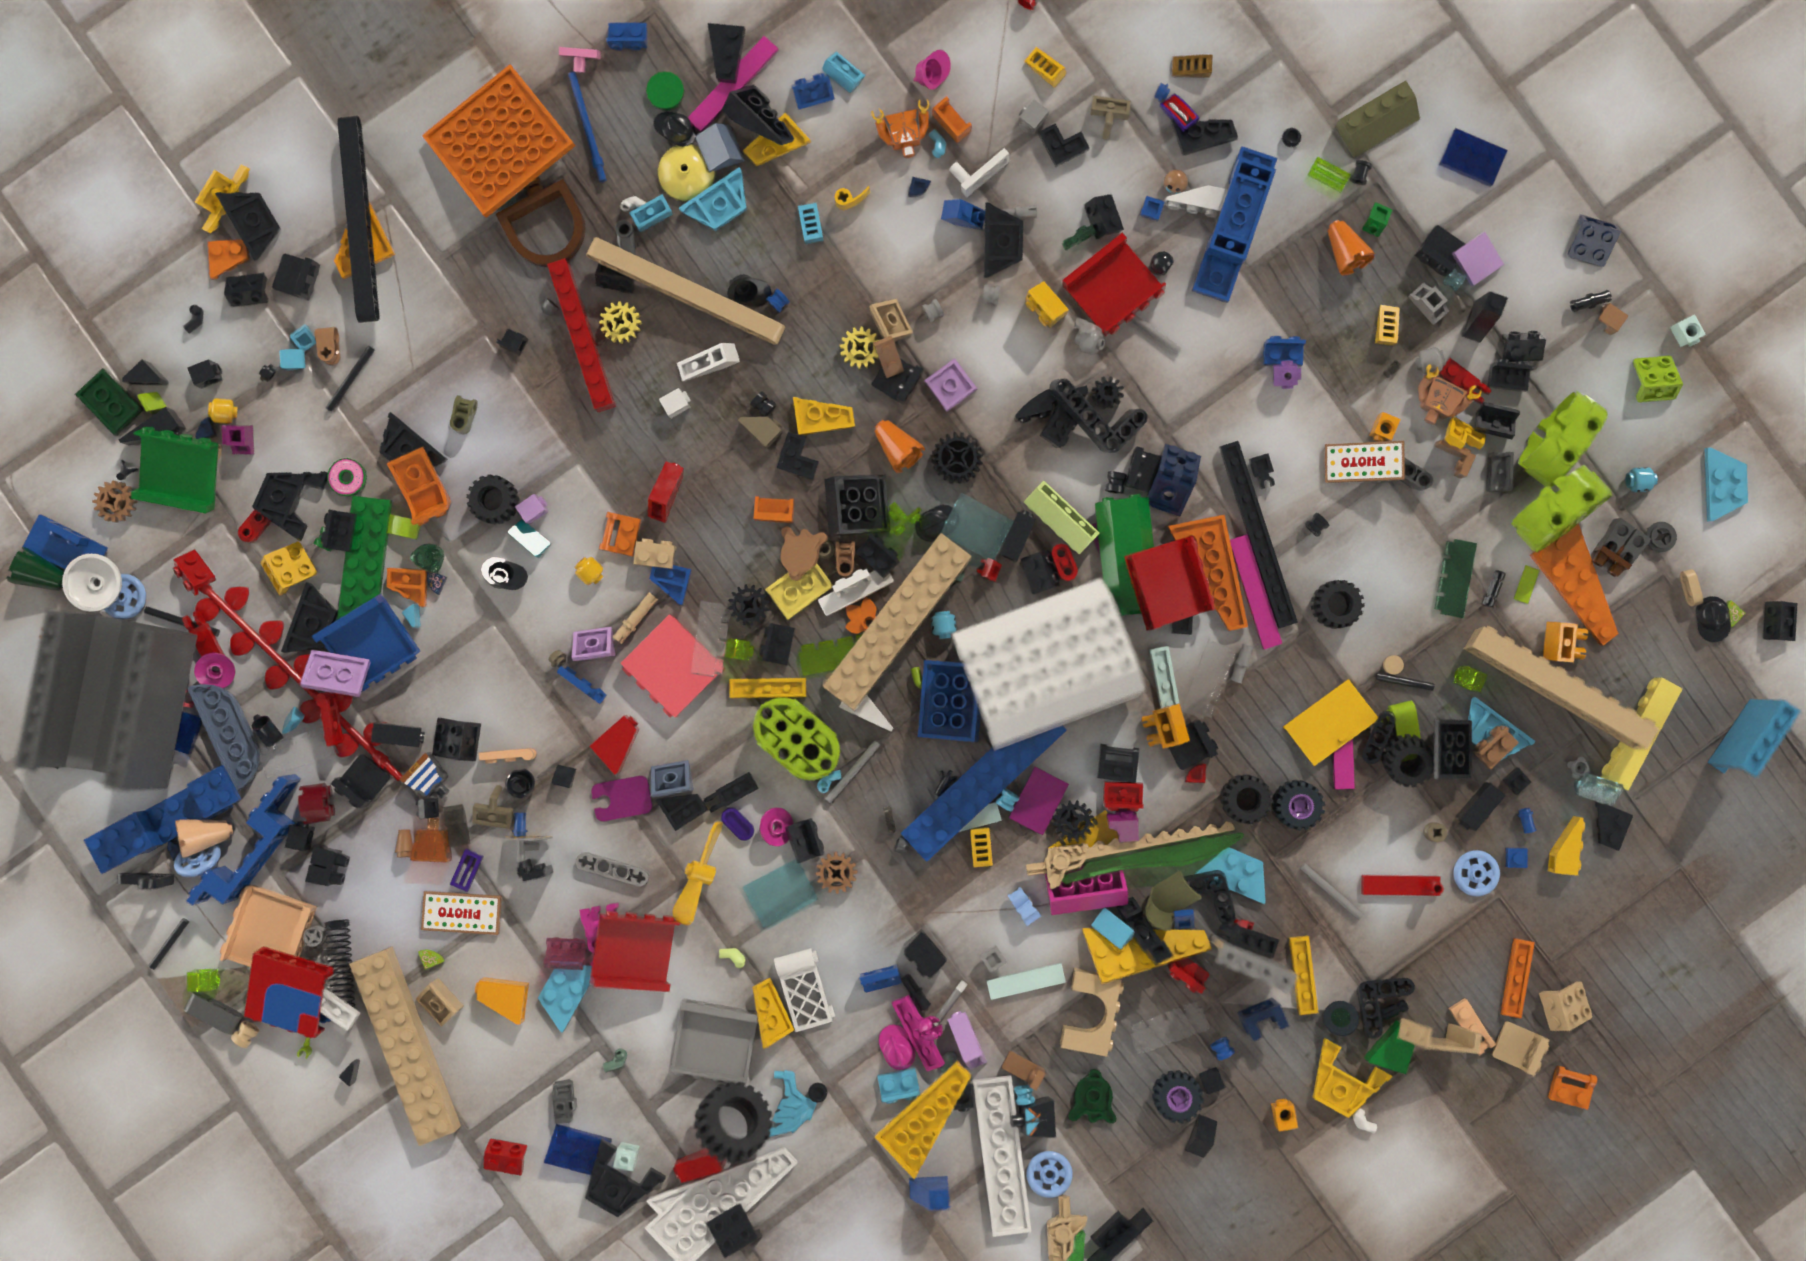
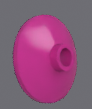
M209 653L202 656L196 662L194 674L200 684L225 688L235 677V666L227 656L220 653ZM212 667H218L219 671H214Z
M771 808L766 811L760 821V833L764 841L771 846L786 844L789 838L785 827L794 824L789 812L783 808Z

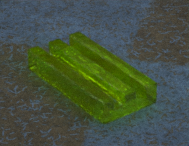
M1318 156L1307 174L1340 193L1351 176L1350 173ZM1320 164L1321 166L1335 172L1336 174L1344 177V180L1335 176L1331 172L1318 167L1317 165Z

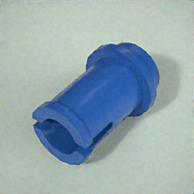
M1530 808L1518 810L1519 814L1517 816L1521 819L1524 833L1535 832L1536 828L1532 817L1533 811Z
M514 813V830H512L514 836H526V832H528L526 830L527 813Z

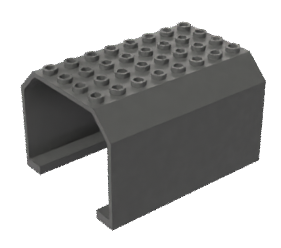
M46 610L14 768L27 771L54 767L86 769L106 773L103 785L105 788L119 791L167 789L197 635L123 619Z

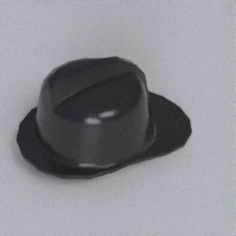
M665 111L655 117L653 124L655 130L674 145L681 147L689 146L695 140V128L684 114Z
M740 274L731 279L727 291L730 300L752 307L766 304L768 302L766 298L772 294L770 286L765 281L751 278L745 274Z
M939 505L924 512L916 520V534L924 541L933 542L941 533L944 536L952 533L959 524L958 512L949 505Z
M496 557L486 560L482 566L483 577L494 588L518 590L527 583V571L519 564Z
M1715 596L1703 598V603L1696 607L1699 634L1709 642L1722 641L1728 636L1731 629L1727 603Z

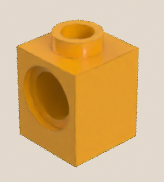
M1385 412L1378 414L1369 436L1374 437L1373 440L1376 442L1392 441L1401 419ZM1381 425H1385L1387 427V434H1384L1381 431Z
M1278 1099L1276 1103L1271 1104L1274 1124L1278 1131L1298 1128L1294 1104L1290 1100ZM1283 1110H1288V1115L1281 1118L1280 1113Z

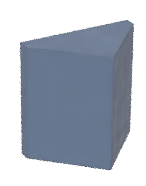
M715 123L695 136L709 173L745 161L730 125Z
M689 760L651 767L652 798L694 789Z

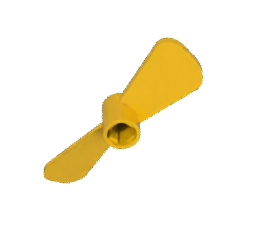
M717 821L713 824L700 862L693 860L686 866L685 874H687V879L689 880L673 907L674 919L683 925H690L694 921L702 885H711L715 877L716 867L707 865V862L722 830L723 822Z

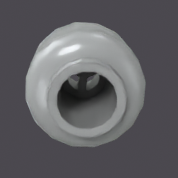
M1437 347L1420 351L1419 358L1415 359L1417 369H1422L1425 375H1427V365L1431 364L1432 366L1429 372H1434L1436 367H1438L1440 372L1443 366L1446 365L1443 350L1439 351Z

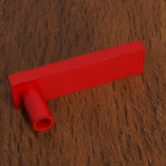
M1361 875V894L1441 896L1444 891V887L1441 884V876Z

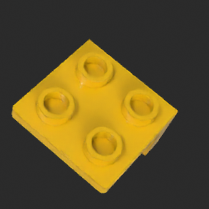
M299 541L264 555L260 563L279 596L287 593L290 586L317 575L314 565Z

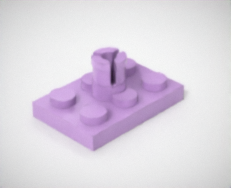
M312 650L300 685L303 688L360 697L370 666V660Z

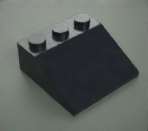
M886 475L833 476L824 479L829 536H848L891 531Z
M1435 720L1434 779L1471 778L1472 720Z

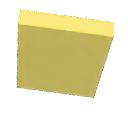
M816 564L799 581L792 580L789 577V573H787L765 590L786 619L789 620L833 588V584L819 565Z

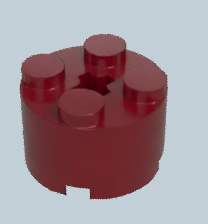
M326 783L299 787V791L302 790V795L298 796V805L301 818H306L303 821L304 824L330 821L331 816H335L334 804H330V797L333 796L331 785L327 786Z

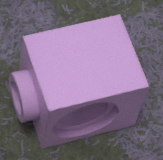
M535 494L515 506L525 523L528 524L533 523L549 512L546 508L548 504L542 496L538 497Z

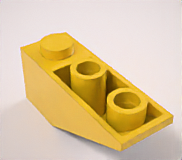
M1573 816L1550 850L1549 872L1578 876V871L1581 869L1580 852L1583 850L1582 833L1585 830L1584 818Z

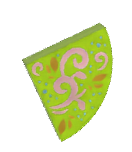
M1728 600L1726 603L1729 608L1731 627H1733L1743 617L1745 612L1732 600Z
M429 949L418 951L425 969L445 961L435 951Z

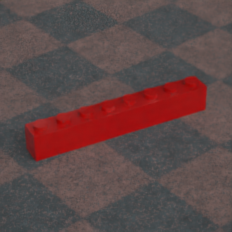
M566 258L549 263L547 266L593 407L598 413L614 408L616 404L570 263Z

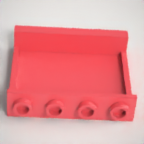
M671 614L621 662L624 666L622 670L629 677L633 675L637 679L635 683L642 690L646 688L651 693L649 697L656 704L660 702L664 706L662 710L670 718L672 716L678 717L726 669Z

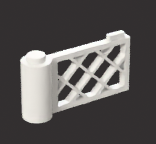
M809 948L774 958L776 971L781 981L795 1032L833 1022L832 1017H835L833 1006L828 1005L816 964V962H819L817 951ZM814 972L816 979L813 985L803 980L807 973ZM793 978L799 982L793 990L787 987L785 980ZM801 983L810 987L807 996L796 992ZM813 989L821 994L818 1003L808 998ZM794 995L804 999L800 1008L792 1005L791 1000ZM806 1001L816 1006L812 1014L802 1010ZM818 1007L826 1011L827 1018L818 1019L814 1017ZM800 1013L809 1017L806 1024L798 1026L797 1017Z

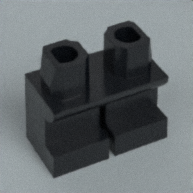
M322 844L314 846L310 859L312 864L308 867L305 882L323 886L344 884L346 876L343 873H338L337 870L338 866L347 867L350 857L342 854V850L328 848V846Z

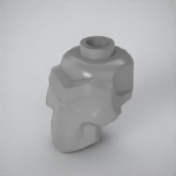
M1076 318L1074 327L1078 328L1079 331L1075 337V344L1080 347L1082 352L1091 355L1097 354L1105 345L1102 329L1084 319Z

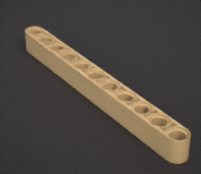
M594 237L586 254L588 258L771 344L778 345L786 328L783 324L600 238Z

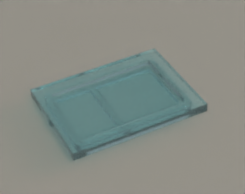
M960 493L941 533L984 558L994 560L1014 521Z
M796 859L743 886L763 928L818 900L804 869H802L800 863L797 864Z

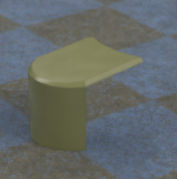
M1178 871L1152 887L1145 908L1146 917L1154 927L1161 930H1171L1174 911L1183 910L1202 899V897L1188 885L1182 872Z

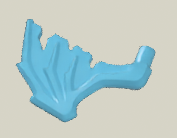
M774 1071V1079H783L785 1083L784 1094L788 1098L780 1100V1104L777 1107L780 1111L775 1113L773 1121L782 1124L769 1130L771 1132L770 1137L788 1132L794 1133L806 1120H811L817 1102H813L797 1090L795 1073L793 1071Z

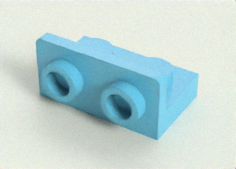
M916 1068L878 1075L882 1102L892 1104L898 1102V1099L912 1100L917 1098V1095H920Z

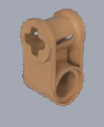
M337 328L315 329L318 357L328 365H336L341 357Z
M836 541L837 572L842 578H849L854 573L855 541L851 543H839V541ZM843 564L850 565L851 570L848 573L840 571V567Z

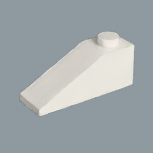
M720 343L678 362L677 365L682 381H687L727 368L740 362L735 344Z
M868 696L864 698L855 711L843 702L839 706V708L890 732L893 730V727Z

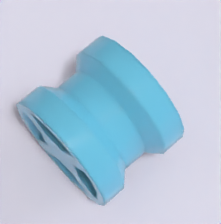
M1003 789L1001 792L1002 796L996 800V803L1012 812L1015 802H1018L1020 797L1008 789Z
M1020 1085L1014 1088V1092L1017 1094V1105H1029L1035 1102V1098L1032 1096L1033 1089L1029 1085Z

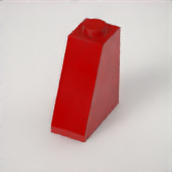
M665 462L648 497V517L666 523L683 479L684 468L679 464Z
M624 715L590 745V748L614 775L621 772L640 730L637 727L639 723L633 716Z
M704 1148L677 1159L673 1170L676 1178H680L681 1183L723 1171L727 1159L723 1162L718 1161L717 1156L711 1157L707 1154L709 1151Z

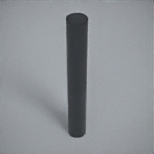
M1383 673L1376 674V680L1430 691H1433L1435 687L1434 683Z
M182 918L148 965L149 968L156 969L188 925L189 921Z

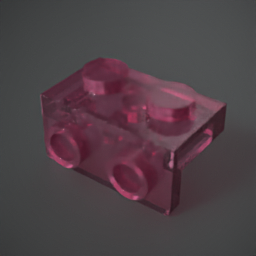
M559 937L546 939L547 950L543 963L544 968L583 970L587 952L584 939H564Z

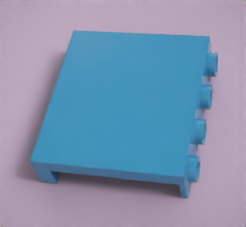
M1750 699L1708 763L1723 774L1726 773L1728 768L1741 769L1753 777H1758L1801 711L1786 700Z

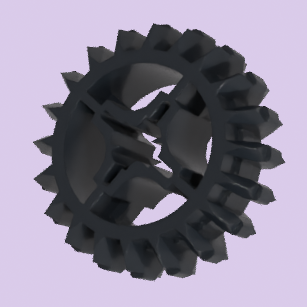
M953 432L952 439L949 434H946L947 441L945 442L943 438H940L939 441L942 446L939 444L934 446L939 451H932V455L937 456V458L932 459V463H938L933 468L934 470L941 469L937 475L941 476L944 473V481L951 477L950 483L952 484L955 478H958V484H961V478L963 477L966 482H969L967 475L975 478L973 470L979 472L980 468L976 465L983 464L981 460H977V458L983 457L982 453L977 454L981 450V446L975 448L977 440L970 443V435L967 436V439H963V432H961L960 438H957V433ZM960 443L966 447L961 450H955L950 445ZM944 449L947 450L950 456V460L945 466L941 460ZM970 450L973 455L971 467L967 465L964 459ZM953 454H962L960 459L962 463L958 461L952 463L954 459ZM959 466L965 472L953 473L949 469Z

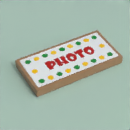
M1405 441L1325 444V483L1405 480Z
M424 891L421 930L498 935L500 932L502 895Z

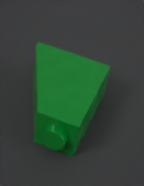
M1396 1020L1365 1054L1364 1059L1371 1064L1407 1074L1415 1044L1398 1038L1401 1022Z

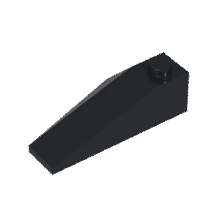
M755 85L729 93L722 108V111L729 119L779 145H784L794 140L785 123L777 118V111L769 106L770 100Z

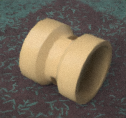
M244 1020L239 1026V1031L234 1032L231 1039L236 1045L247 1048L251 1044V1039L259 1033V1028L253 1023Z

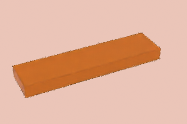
M1513 938L1501 1015L1522 1019L1535 944L1533 941Z

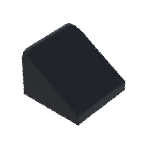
M557 764L551 784L572 788L576 768Z
M359 1059L351 1062L339 1075V1078L348 1086L356 1082L360 1064Z
M1217 1067L1199 1073L1207 1095L1225 1089Z

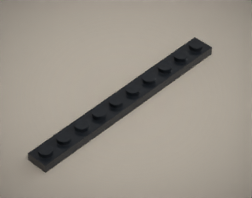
M1239 441L1219 447L1277 627L1280 629L1298 623Z

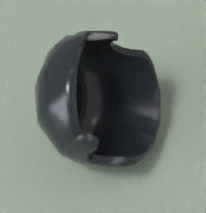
M527 769L512 771L505 782L507 793L514 798L529 796L535 787L533 774Z

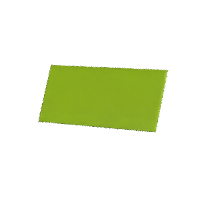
M1525 565L1514 596L1515 600L1526 604L1529 603L1540 570Z

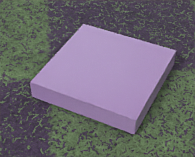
M1485 232L1479 234L1452 253L1471 286H1474L1504 265Z
M955 358L924 380V383L946 412L977 390V387Z

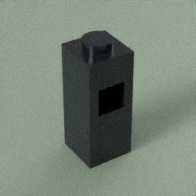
M1024 510L1022 513L1018 511L999 553L1000 556L1014 562L1018 561L1036 520L1032 518L1033 514Z
M373 722L371 742L419 748V744L424 742L425 732H421V727Z
M1484 782L1455 816L1460 821L1458 824L1467 831L1469 829L1477 831L1506 795L1492 783Z

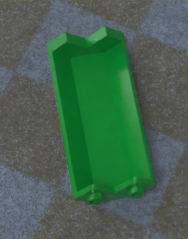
M1140 494L1129 495V498L1125 499L1102 498V502L1095 503V511L1099 532L1103 582L1111 594L1119 616L1141 614L1124 556L1154 547L1149 497H1141Z

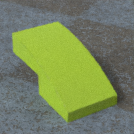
M390 514L387 533L417 540L420 526L418 524L412 525V519Z

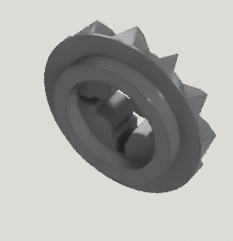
M1656 522L1647 528L1646 535L1651 538L1647 545L1650 546L1651 550L1658 553L1666 552L1676 544L1677 534L1669 523ZM1658 533L1667 534L1662 538V541L1655 540L1658 537Z

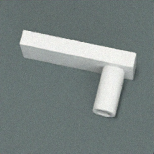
M1005 148L1002 149L972 176L958 162L950 167V172L961 182L962 193L968 197L1009 163L1010 156Z
M326 983L324 985L320 1012L348 1031L353 1027L360 1012L331 993L330 991H333V987H329L331 984Z

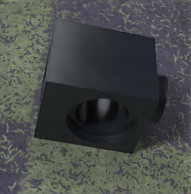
M209 359L187 367L194 386L201 389L223 380L220 365Z
M303 821L290 824L285 848L299 851L310 850L315 827L304 824Z
M970 1080L962 1092L968 1095L967 1099L964 1101L958 1099L954 1110L966 1112L970 1108H974Z

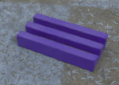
M465 849L449 885L469 892L484 856ZM469 855L471 857L465 868L462 878L458 884L456 883V881L463 868L466 858ZM476 858L477 861H476V863H475V865H474V867H473V870H472V872H471V874H470V877H469V879H468V881H467V883H466V886H463V884H464V882H465V880H466V877H467V875H468V873H469V871H470V868H471V866H472V864H473V861H474V859Z

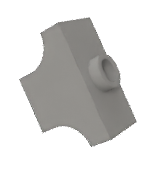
M1423 283L1408 296L1433 325L1449 312L1446 306L1448 300L1436 286L1432 288Z

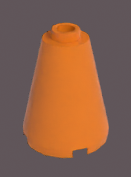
M1336 220L1329 225L1330 228L1327 232L1341 276L1355 273L1353 269L1357 267L1361 270L1374 259V251L1345 221Z
M882 420L875 426V435L896 473H902L901 469L904 467L907 469L911 468L923 456L921 451H925L924 446L891 421Z

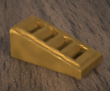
M1213 55L1173 56L1172 76L1210 78ZM1179 62H1182V71H1178ZM1187 62H1190V70H1186ZM1195 63H1198V70H1194ZM1202 63H1206V69H1202Z

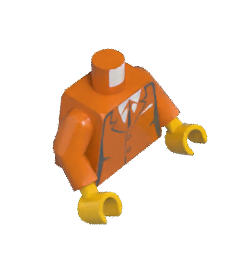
M919 99V109L884 116L880 108V115L878 117H875L874 112L871 111V116L876 120L875 125L879 137L887 145L893 146L894 150L902 149L904 158L915 156L913 146L920 145V140L926 135L929 127V112L927 111L930 105L929 100L927 99L925 107L920 105Z

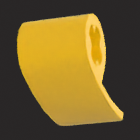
M868 186L855 198H852L848 189H838L834 196L837 208L847 210L856 206L870 194V187ZM844 196L846 202H843L840 197Z

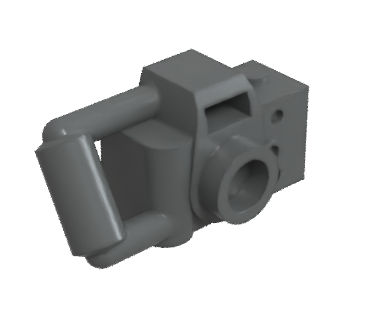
M570 1079L556 1081L553 1084L555 1124L570 1123L573 1120L572 1111L577 1108V1098H574V1084ZM569 1087V1091L558 1092V1089Z

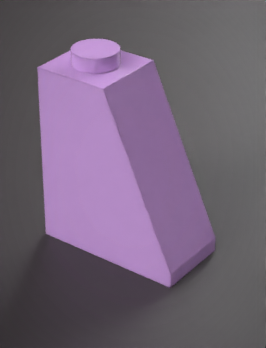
M960 1011L952 1014L951 1018L947 1020L967 1067L971 1070L987 1063L966 1012L962 1013Z

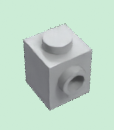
M1034 99L1028 107L1025 105L1018 114L1020 116L1019 124L1021 129L1027 133L1034 134L1048 117L1049 111Z

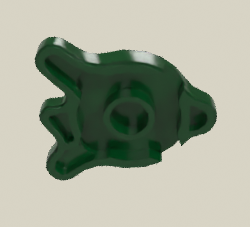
M1091 1069L1075 1087V1102L1068 1112V1118L1071 1121H1077L1084 1114H1087L1090 1123L1103 1119L1113 1124L1117 1118L1111 1106L1113 1100L1111 1086L1102 1077L1098 1069Z

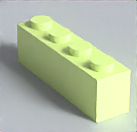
M1045 481L1024 501L1027 507L1041 518L1043 523L1053 529L1056 535L1062 538L1078 554L1099 534L1085 518Z

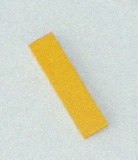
M806 678L729 679V698L806 697Z
M1309 936L1289 937L1292 970L1298 975L1294 983L1298 1015L1319 1013Z

